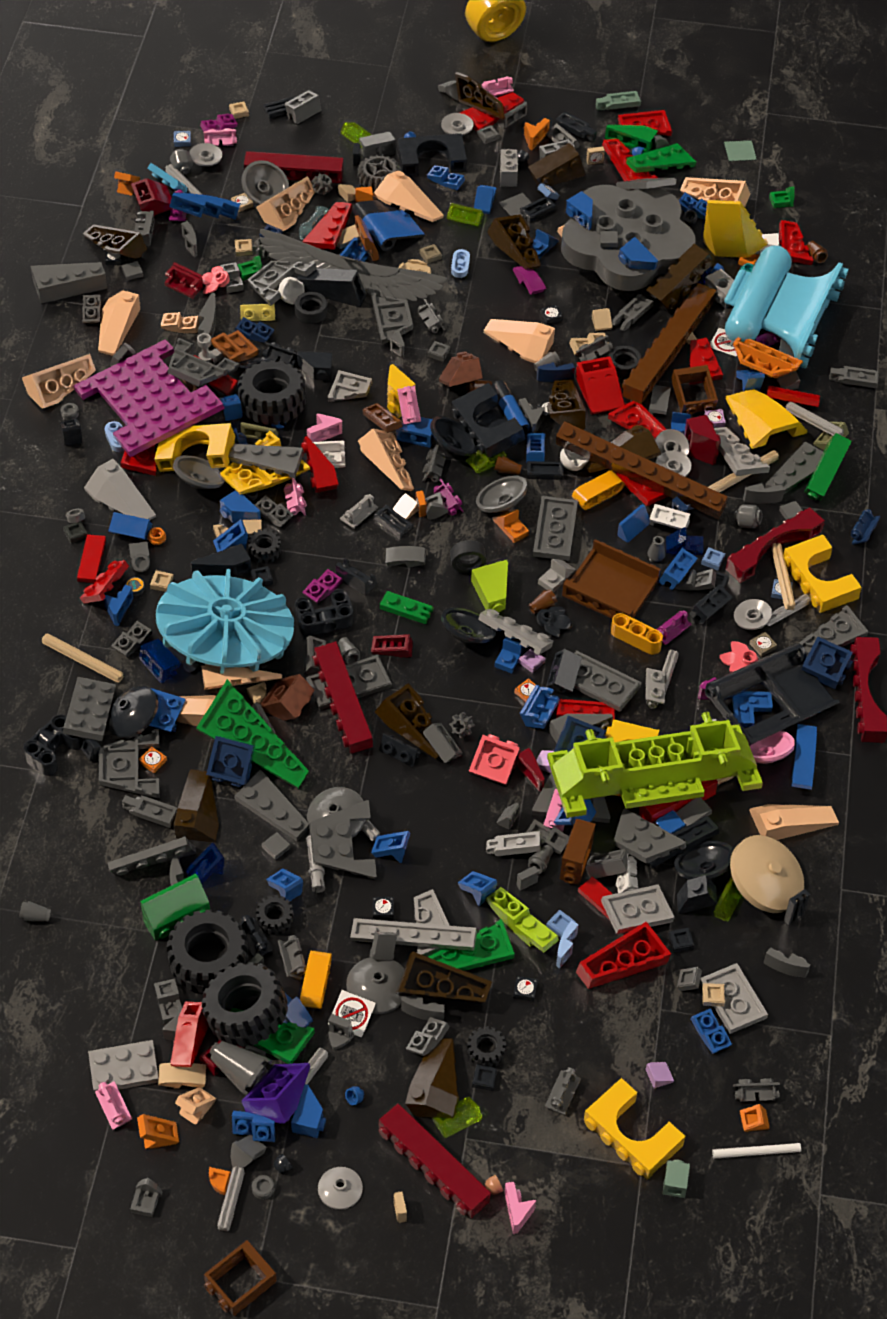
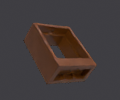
M708 365L675 369L673 371L671 381L681 413L694 414L705 410H715L718 399ZM702 381L707 399L686 402L681 384Z
M576 818L562 857L560 880H564L569 884H580L593 846L596 824Z
M248 1240L204 1274V1287L211 1296L215 1294L219 1299L218 1304L223 1311H229L233 1317L277 1282L274 1270ZM245 1259L263 1280L233 1303L216 1281Z

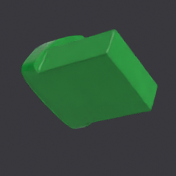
M788 187L786 191L770 192L769 198L773 208L793 207L794 187Z
M260 256L253 257L252 261L237 264L242 280L249 279L262 268Z

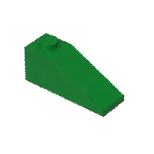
M607 125L605 139H619L626 147L632 149L643 147L644 153L653 149L654 136H657L658 131L642 125Z

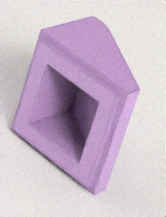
M542 750L536 760L540 770L551 774L547 753L554 751Z
M651 1062L647 1064L646 1072L653 1088L674 1082L666 1062Z

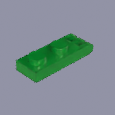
M389 591L386 592L380 603L381 610L423 624L428 622V618H430L434 607Z

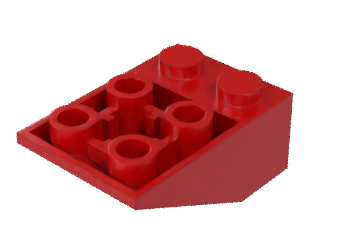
M610 356L577 362L575 377L591 415L613 411L624 406L616 368Z

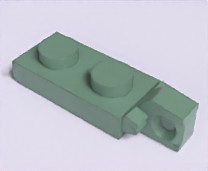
M637 91L607 94L606 97L596 99L597 110L641 106V100Z

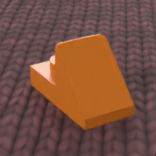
M544 118L536 126L525 122L524 135L530 150H533L549 132L550 120Z
M115 172L114 178L119 179L117 192L133 195L134 191L131 184L140 181V177Z
M510 509L493 517V521L513 543L529 535V530L518 519V509Z
M145 1114L137 1118L140 1138L144 1139L145 1149L173 1145L179 1142L176 1122Z

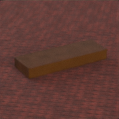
M378 403L362 409L363 415L386 433L403 427L400 419Z

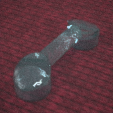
M316 206V212L307 222L301 224L299 228L300 238L305 239L312 231L314 223L318 219H322L329 211L328 208Z

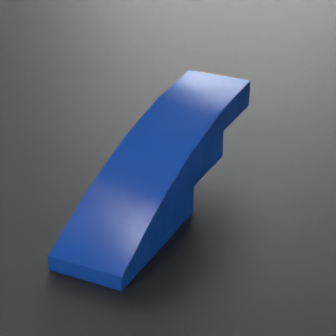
M173 193L169 207L198 217H202L203 213L215 218L223 215L236 220L240 203L208 195Z
M797 724L792 787L812 790L817 727Z

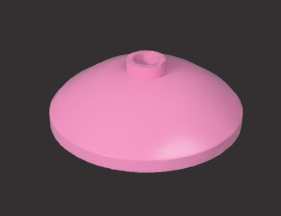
M780 731L749 746L756 763L767 764L787 757L794 750L795 742L789 733Z

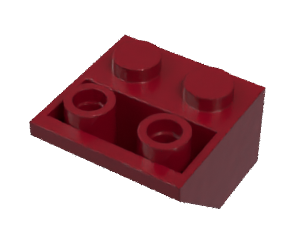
M147 178L131 184L141 211H153L154 215L173 209L169 207L172 197L167 185Z
M707 415L687 419L684 435L689 443V456L715 465L719 456L718 448L721 444V438L719 434H716L713 422L709 420Z

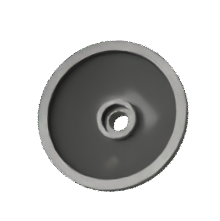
M255 161L249 164L243 171L241 179L243 190L247 197L257 205L289 188L284 172L271 162Z
M179 456L174 460L173 469L175 473L193 488L216 489L225 483V480L220 476L223 470L221 468H211L208 460L195 456Z
M520 476L500 478L480 491L476 498V504L481 511L488 513L507 511L524 498L528 490V484Z
M329 788L318 794L311 802L307 812V822L310 824L314 820L363 802V799L357 792L349 788ZM366 820L350 821L352 838L362 830Z
M371 957L363 959L348 974L346 982L347 992L375 1002L372 1014L392 1012L401 1006L402 996H408L396 994L405 969L395 960H375Z

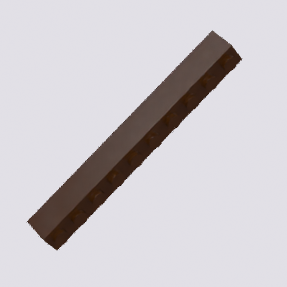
M700 283L690 290L688 298H684L681 307L676 309L674 317L668 320L666 328H662L659 337L654 339L652 347L646 350L644 358H640L636 369L633 368L629 378L624 380L622 384V389H624L623 397L640 404L643 403L687 342L691 333L695 331L713 306L717 290Z
M565 421L556 435V445L673 499L678 497L684 504L718 520L727 505L728 496Z

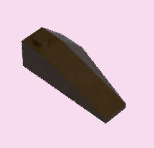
M642 425L633 426L632 429L626 430L611 441V443L648 460L661 455V451L650 430ZM591 460L583 467L589 473L608 469Z

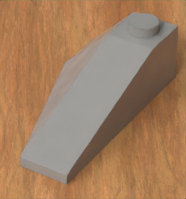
M114 459L97 467L84 487L85 491L96 502L108 505V508L113 511L115 509L126 515L149 520L156 517V514L128 475Z

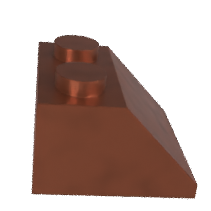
M467 352L457 353V356L452 357L444 369L439 382L451 387L482 379L479 358Z
M300 674L278 679L260 705L264 712L281 720L296 719L300 716L304 705L311 700L310 696L315 690Z

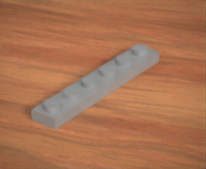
M354 918L350 938L352 941L373 942L375 932H394L397 935L396 944L474 951L477 929Z

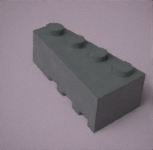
M101 262L31 266L32 279L41 303L107 289L106 274Z

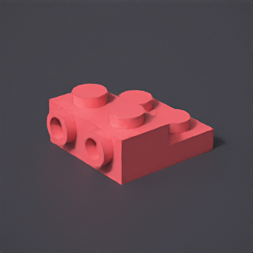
M491 734L488 736L482 735L469 773L507 786L512 770L516 766L517 756L521 752L520 747L512 741H507V743L499 741L500 738Z

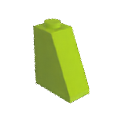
M507 560L472 569L471 582L485 610L493 609L497 612L505 610Z

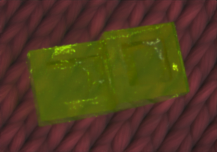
M478 450L466 462L476 473H479L496 465L498 456L507 457V455L503 451L488 459L485 454H481Z

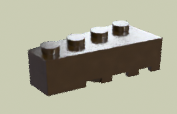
M693 244L679 257V263L672 264L668 268V273L664 277L660 276L656 280L657 284L653 288L649 286L646 291L657 305L671 313L672 310L677 308L680 300L689 293L694 283L700 280L703 272L710 268L713 260L707 252Z
M412 952L396 994L482 1004L486 1001L492 981Z

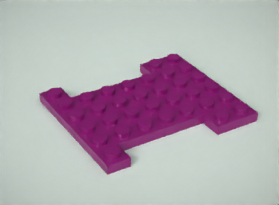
M166 339L74 385L75 391L83 400L99 392L126 424L125 427L113 432V436L130 457L224 409L223 403L207 385L190 392L178 378L168 373V366L162 360L173 355L174 348Z

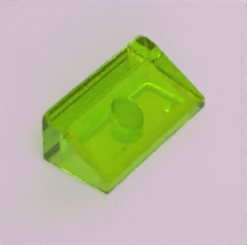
M355 122L344 123L341 134L353 143H360L359 138L372 135Z
M451 203L446 219L479 226L483 217V211Z
M732 875L716 904L714 912L715 917L727 922L730 920L742 896L734 883Z
M467 1097L458 1102L454 1119L432 1117L441 1134L447 1138L480 1121L482 1116L479 1106L470 1097Z

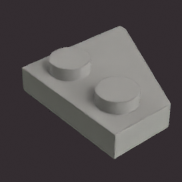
M339 370L328 395V401L333 402L367 397L372 384V378Z

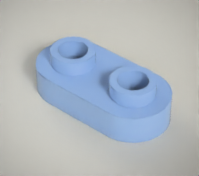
M460 249L454 252L451 266L453 276L463 278L468 274L470 262L468 251Z
M113 421L105 425V435L113 451L123 452L125 450L113 436V432L122 428V425L119 422Z

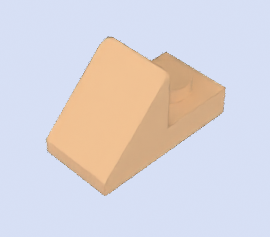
M198 1087L178 1096L175 1104L181 1107L179 1112L181 1116L193 1124H197L217 1098Z

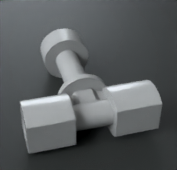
M202 333L197 336V344L202 350L198 355L199 358L214 365L224 359L223 354L218 349L209 351L208 347L211 346V336L209 334Z

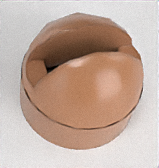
M496 1175L486 1180L485 1188L492 1195L503 1191Z

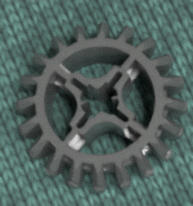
M376 154V157L370 156L369 159L365 158L358 168V178L361 185L372 187V190L376 191L387 174L401 171L399 162H396L395 159H390V156L384 157V155L378 156Z

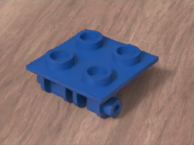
M152 689L158 697V710L149 726L168 732H175L177 729V724L175 723L186 699Z

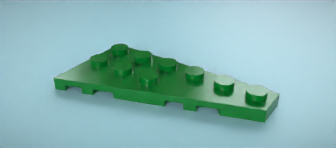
M227 679L199 722L196 730L215 740V736H221L255 745L251 762L299 789L309 771Z

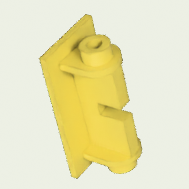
M269 304L240 305L241 320L245 317L250 321H275V304L272 306Z

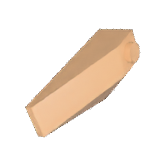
M306 177L257 206L256 208L263 221L282 229V231L293 226L297 221V217L303 212L304 206L308 204L315 193L309 178Z
M490 319L484 329L486 335L498 343H504L510 351H516L522 359L532 363H536L543 358L554 343L555 328L541 323Z
M90 354L22 377L28 395L43 409L59 403L62 398L74 390V385L86 380L96 369Z
M767 804L749 810L760 835L768 836L775 840L839 824L831 806Z

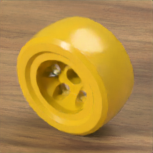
M469 0L465 9V16L469 26L481 40L486 42L499 41L511 35L520 26L526 14L524 0Z

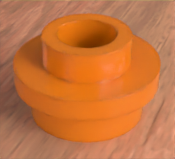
M159 527L152 528L148 533V541L151 544L159 545L166 540V533Z

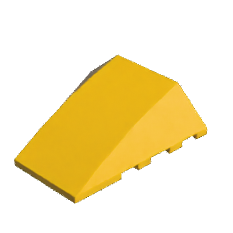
M707 201L703 242L715 256L749 258L767 246L768 241L763 239L762 232L757 230L754 220H750V214L741 201Z
M755 389L728 395L725 398L733 414L737 415V422L739 426L743 427L745 437L749 438L751 449L766 445L769 436L774 433L787 430L792 437L807 433L806 428L788 410Z
M269 431L266 433V437L263 440L259 439L255 445L281 447V442L275 434ZM301 460L296 477L310 470V466L303 460ZM234 462L220 473V476L240 495L273 487L292 478L286 473L280 475L271 469L261 470L255 465L249 467Z

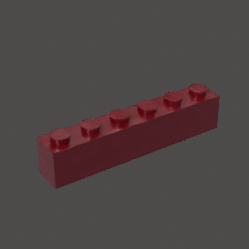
M246 151L244 170L252 162L261 160L278 166L286 175L287 180L300 181L308 177L312 181L315 176L325 174L330 177L332 183L342 184L343 158Z
M337 642L314 648L315 656H312L315 667L320 669L318 676L320 682L325 683L326 688H324L326 698L331 699V712L338 718L336 725L338 731L343 732L342 741L344 747L349 748L350 754L372 748V736Z
M396 1104L379 1119L380 1135L385 1140L389 1139L399 1154H404L408 1157L410 1164L416 1170L420 1169L425 1174L426 1180L432 1185L435 1184L440 1189L445 1199H451L462 1215L466 1214L472 1219L490 1202L491 1192L399 1104Z

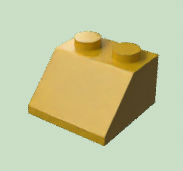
M391 364L388 377L387 408L391 413L400 418L402 414L397 389L406 386L413 387L415 383L395 365Z

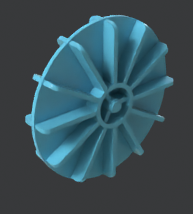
M226 569L225 576H202L199 571H194L191 579L178 584L171 582L167 587V591L159 600L156 609V624L163 636L164 646L173 647L187 656L186 663L189 665L199 661L213 666H220V674H224L225 667L249 666L255 672L259 670V664L274 658L280 659L292 640L294 617L286 606V597L283 594L276 595L263 587V579L259 577L254 582L230 577V569Z

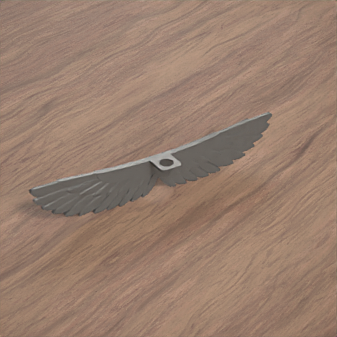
M260 229L261 235L264 236L260 237V241L266 245L263 248L271 253L269 257L277 261H289L290 264L303 262L310 265V262H315L317 268L358 270L365 293L367 294L368 292L369 295L377 293V296L382 298L391 296L397 299L418 301V298H427V295L436 294L434 290H441L444 286L440 283L447 281L446 277L428 272L382 266L340 256L281 233Z

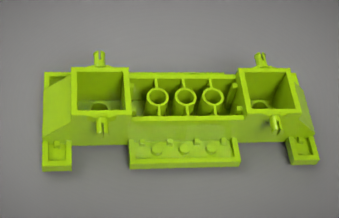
M704 712L701 715L704 723L690 726V731L614 742L613 737L605 739L596 738L594 730L590 729L589 731L588 729L585 732L588 740L574 743L571 751L567 752V750L547 753L549 766L566 818L586 815L587 809L584 799L621 794L625 808L629 809L704 797L705 791L701 781L737 776L742 791L762 788L763 782L757 770V764L739 724L731 725L729 720L713 721L709 712Z

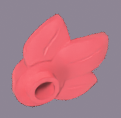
M213 267L211 272L205 273L202 276L203 284L206 285L203 294L212 293L218 287H224L229 283V274L222 267Z
M735 641L731 642L732 652L720 655L721 661L730 666V672L758 661L754 651L749 650L747 645Z

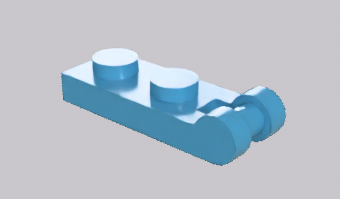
M150 163L147 169L153 172L152 176L159 180L163 178L162 182L174 190H182L183 193L187 192L188 188L185 184Z

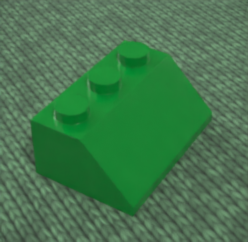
M197 874L140 901L144 924L155 941L168 937L170 932L174 930L175 924L183 922V917L187 915L192 916L194 915L193 912L196 911L203 913L205 910H210L208 898Z

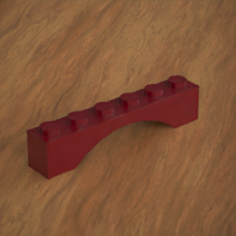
M810 507L798 512L793 518L785 520L782 525L772 528L766 535L759 536L753 543L745 545L737 553H732L727 558L726 570L739 583L744 582L754 575L759 560L772 548L773 543L783 544L790 541H807L822 533L825 520Z
M856 637L854 644H851L850 651L853 652L852 656H854L852 671H855L853 686L857 687V691H855V702H858L856 718L860 720L857 731L858 734H861V742L885 743L887 737V716L874 702L868 686V676L877 665L880 656L879 638Z

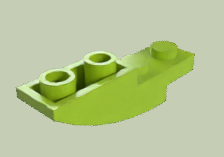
M502 887L486 898L487 903L499 918L530 947L534 945L544 953L559 941L557 934L529 913L527 906Z

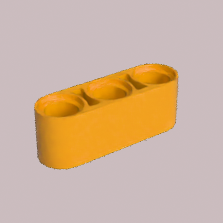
M608 471L576 488L572 493V498L578 500V504L584 510H587L618 494L625 484L613 471Z
M622 613L613 616L611 634L614 637L651 655L660 652L663 635L660 631Z
M310 951L300 1001L304 1007L322 1008L332 953Z

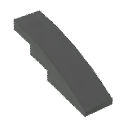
M211 293L198 315V335L207 333L211 336V339L213 338L216 326L215 293ZM198 346V355H199V353H200L202 350H201V347Z

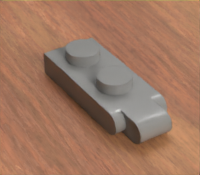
M540 831L496 836L495 839L487 841L486 852L496 856L541 851Z

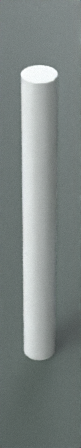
M800 1143L715 1149L713 1150V1158L801 1152Z

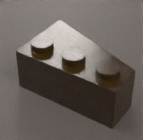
M571 143L528 167L533 180L538 186L540 183L553 186L586 175L580 155Z

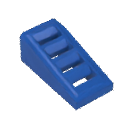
M527 433L526 463L527 461L544 462L545 434Z

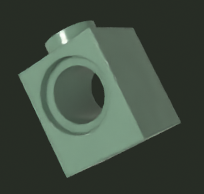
M681 1160L667 1161L663 1186L664 1195L685 1198L690 1164H686Z

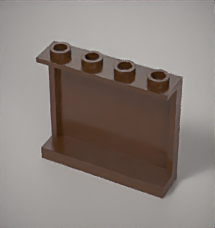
M594 540L592 550L572 579H566L564 582L562 596L612 619L613 616L619 613L634 619L658 583L661 569L615 549L604 542Z

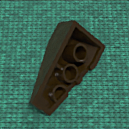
M459 72L455 73L460 103L495 117L504 118L503 103L479 82Z
M521 214L494 218L487 231L494 244L525 270L541 266L537 252L533 249V239L529 235V226Z
M93 224L83 233L84 237L107 252L137 259L147 250L140 232Z
M572 379L555 380L552 394L547 404L550 417L561 426L565 421L584 430L585 408Z
M408 683L384 699L375 713L389 728L436 759L439 757L438 753L423 734L432 724V716L430 713H426L422 698Z
M192 769L189 771L174 822L175 838L186 837L188 840L216 843L219 822L211 776L206 775L207 771Z
M442 1038L437 1046L423 1057L410 1084L405 1102L413 1116L454 1119L459 1101V1093L456 1084L457 1075L455 1073L456 1060L453 1039Z

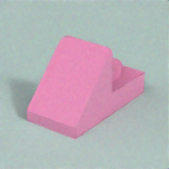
M317 414V425L307 429V436L312 442H321L342 434V420Z
M510 1182L505 1183L504 1193L513 1234H517L534 1212L536 1200L522 1202L520 1190H516L515 1183Z

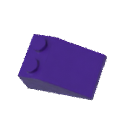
M274 1064L241 1101L245 1111L273 1120L274 1123L282 1124L287 1122L297 1110L311 1067L310 1064Z

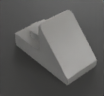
M552 559L551 568L538 579V584L547 590L550 589L552 592H555L566 579H569L576 573V569L563 560Z

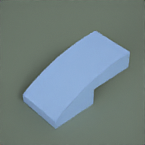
M572 920L566 927L559 943L556 965L558 968H561L572 954V941L578 932V924Z

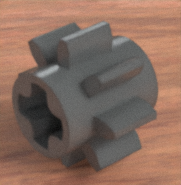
M319 174L312 180L314 183L312 188L317 194L325 195L333 188L330 177L325 174Z
M260 238L257 241L255 240V245L252 248L256 256H260L262 259L269 257L271 253L263 248L266 245L261 243Z
M465 712L452 716L454 721L449 724L452 726V734L457 733L460 738L465 736V734H472L470 729L475 726L472 722V716H465Z

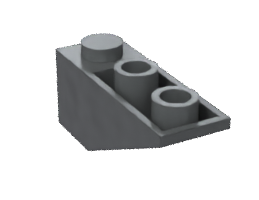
M565 714L550 721L549 733L557 743L567 716L594 725L606 732L607 727L612 726L613 716L612 714Z

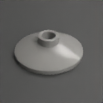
M452 113L443 118L441 126L448 134L461 133L466 135L473 129V121L465 114Z
M201 143L192 147L190 156L197 165L213 166L221 161L222 151L216 145Z
M664 430L655 438L661 454L669 451L667 449L669 445L673 447V451L681 452L686 456L689 452L688 440L678 430Z
M667 451L656 459V464L684 477L691 471L690 459L681 452Z
M750 599L742 602L734 612V619L737 625L747 630H756L764 627L772 617L771 607L759 599Z
M335 1167L328 1170L322 1175L318 1184L320 1199L328 1207L337 1210L347 1209L355 1205L359 1201L363 1190L359 1175L346 1167ZM341 1182L344 1183V1186L337 1187L336 1184Z

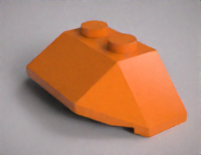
M738 337L733 342L740 363L750 369L764 373L769 378L776 379L794 372L803 363L800 359L752 339H746L742 342L741 338Z

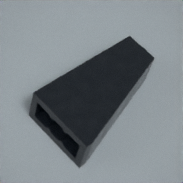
M317 268L307 277L300 274L297 276V280L304 284V293L317 292L326 299L355 307H361L366 298L358 270Z

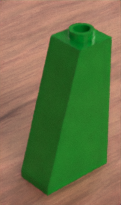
M835 433L829 440L804 491L810 499L820 501L824 497L852 442L851 440L838 433Z

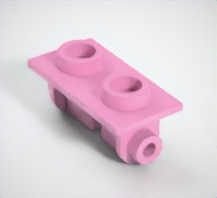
M508 76L498 79V83L495 80L485 81L482 84L494 96L514 92L511 86L512 78Z
M226 128L217 131L214 129L204 131L205 143L219 146V141L222 140L223 146L237 144L236 129Z
M415 386L397 389L403 424L421 422Z
M291 478L292 484L288 483L284 487L287 508L293 516L297 515L300 511L306 515L305 507L307 505L302 497V493H304L303 487L294 478Z
M557 789L554 790L544 825L552 829L555 827L563 832L565 825H555L554 823L563 807Z
M115 1081L108 1085L106 1082L99 1084V1089L95 1093L112 1130L132 1120Z

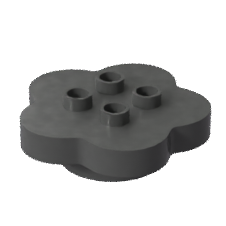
M597 185L583 192L593 199L591 229H586L573 218L568 220L562 231L561 251L569 263L582 269L597 272L601 280L607 285L618 290L634 291L648 286L658 275L667 274L668 268L672 264L679 263V257L695 244V235L692 229L680 220L681 205L678 199L670 192L659 188L627 191L617 186ZM600 231H617L618 247H601ZM636 237L658 260L657 267L654 270L629 268L619 260L620 248Z

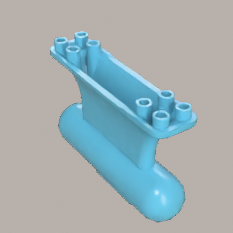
M772 245L766 247L761 252L752 272L741 269L737 273L724 299L725 304L734 306L725 324V334L731 342H734L738 337L744 342L746 339L755 340L761 329L769 331L786 341L791 347L794 357L803 361L800 367L806 368L809 358L804 356H812L815 347L809 344L815 345L818 337L814 332L830 300L837 302L840 292L835 290L842 291L845 281L839 278L845 279L848 269L843 267V263H838L831 272L819 277H804L788 273L792 264L791 255L785 248Z

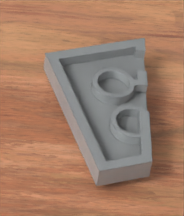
M433 889L414 897L416 923L450 926ZM418 946L417 953L427 957L444 948Z

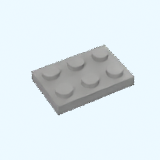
M659 885L603 896L601 900L616 934L630 932L646 921L650 927L671 923L675 918Z
M737 963L700 978L701 986H703V983L724 984L725 1005L714 1006L730 1034L767 1018L768 1013Z
M153 1040L88 1051L94 1094L99 1089L98 1085L106 1082L108 1085L115 1081L118 1089L158 1083L159 1081Z

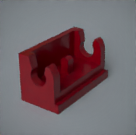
M175 262L165 274V276L169 277L165 281V286L192 299L203 288L201 274Z

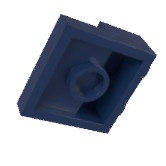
M817 636L801 670L818 677L820 683L836 689L837 685H842L846 677L843 674L844 671H849L853 660L850 659L853 652Z
M567 716L554 752L564 750L569 752L573 749L574 743L588 740L585 734L588 729L589 731L590 729L594 730L596 738L605 739V730Z
M215 736L206 775L212 776V780L231 781V785L242 787V784H247L253 765L251 761L255 745Z

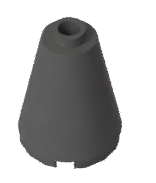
M224 1041L216 1042L209 1052L211 1054L210 1059L245 1096L269 1071L265 1068L267 1063L272 1064V1060L265 1056Z

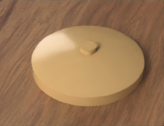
M754 835L744 839L733 850L730 869L734 883L743 897L758 909L769 913L785 912L789 899L804 890V877L798 861L790 850L779 841L768 836Z

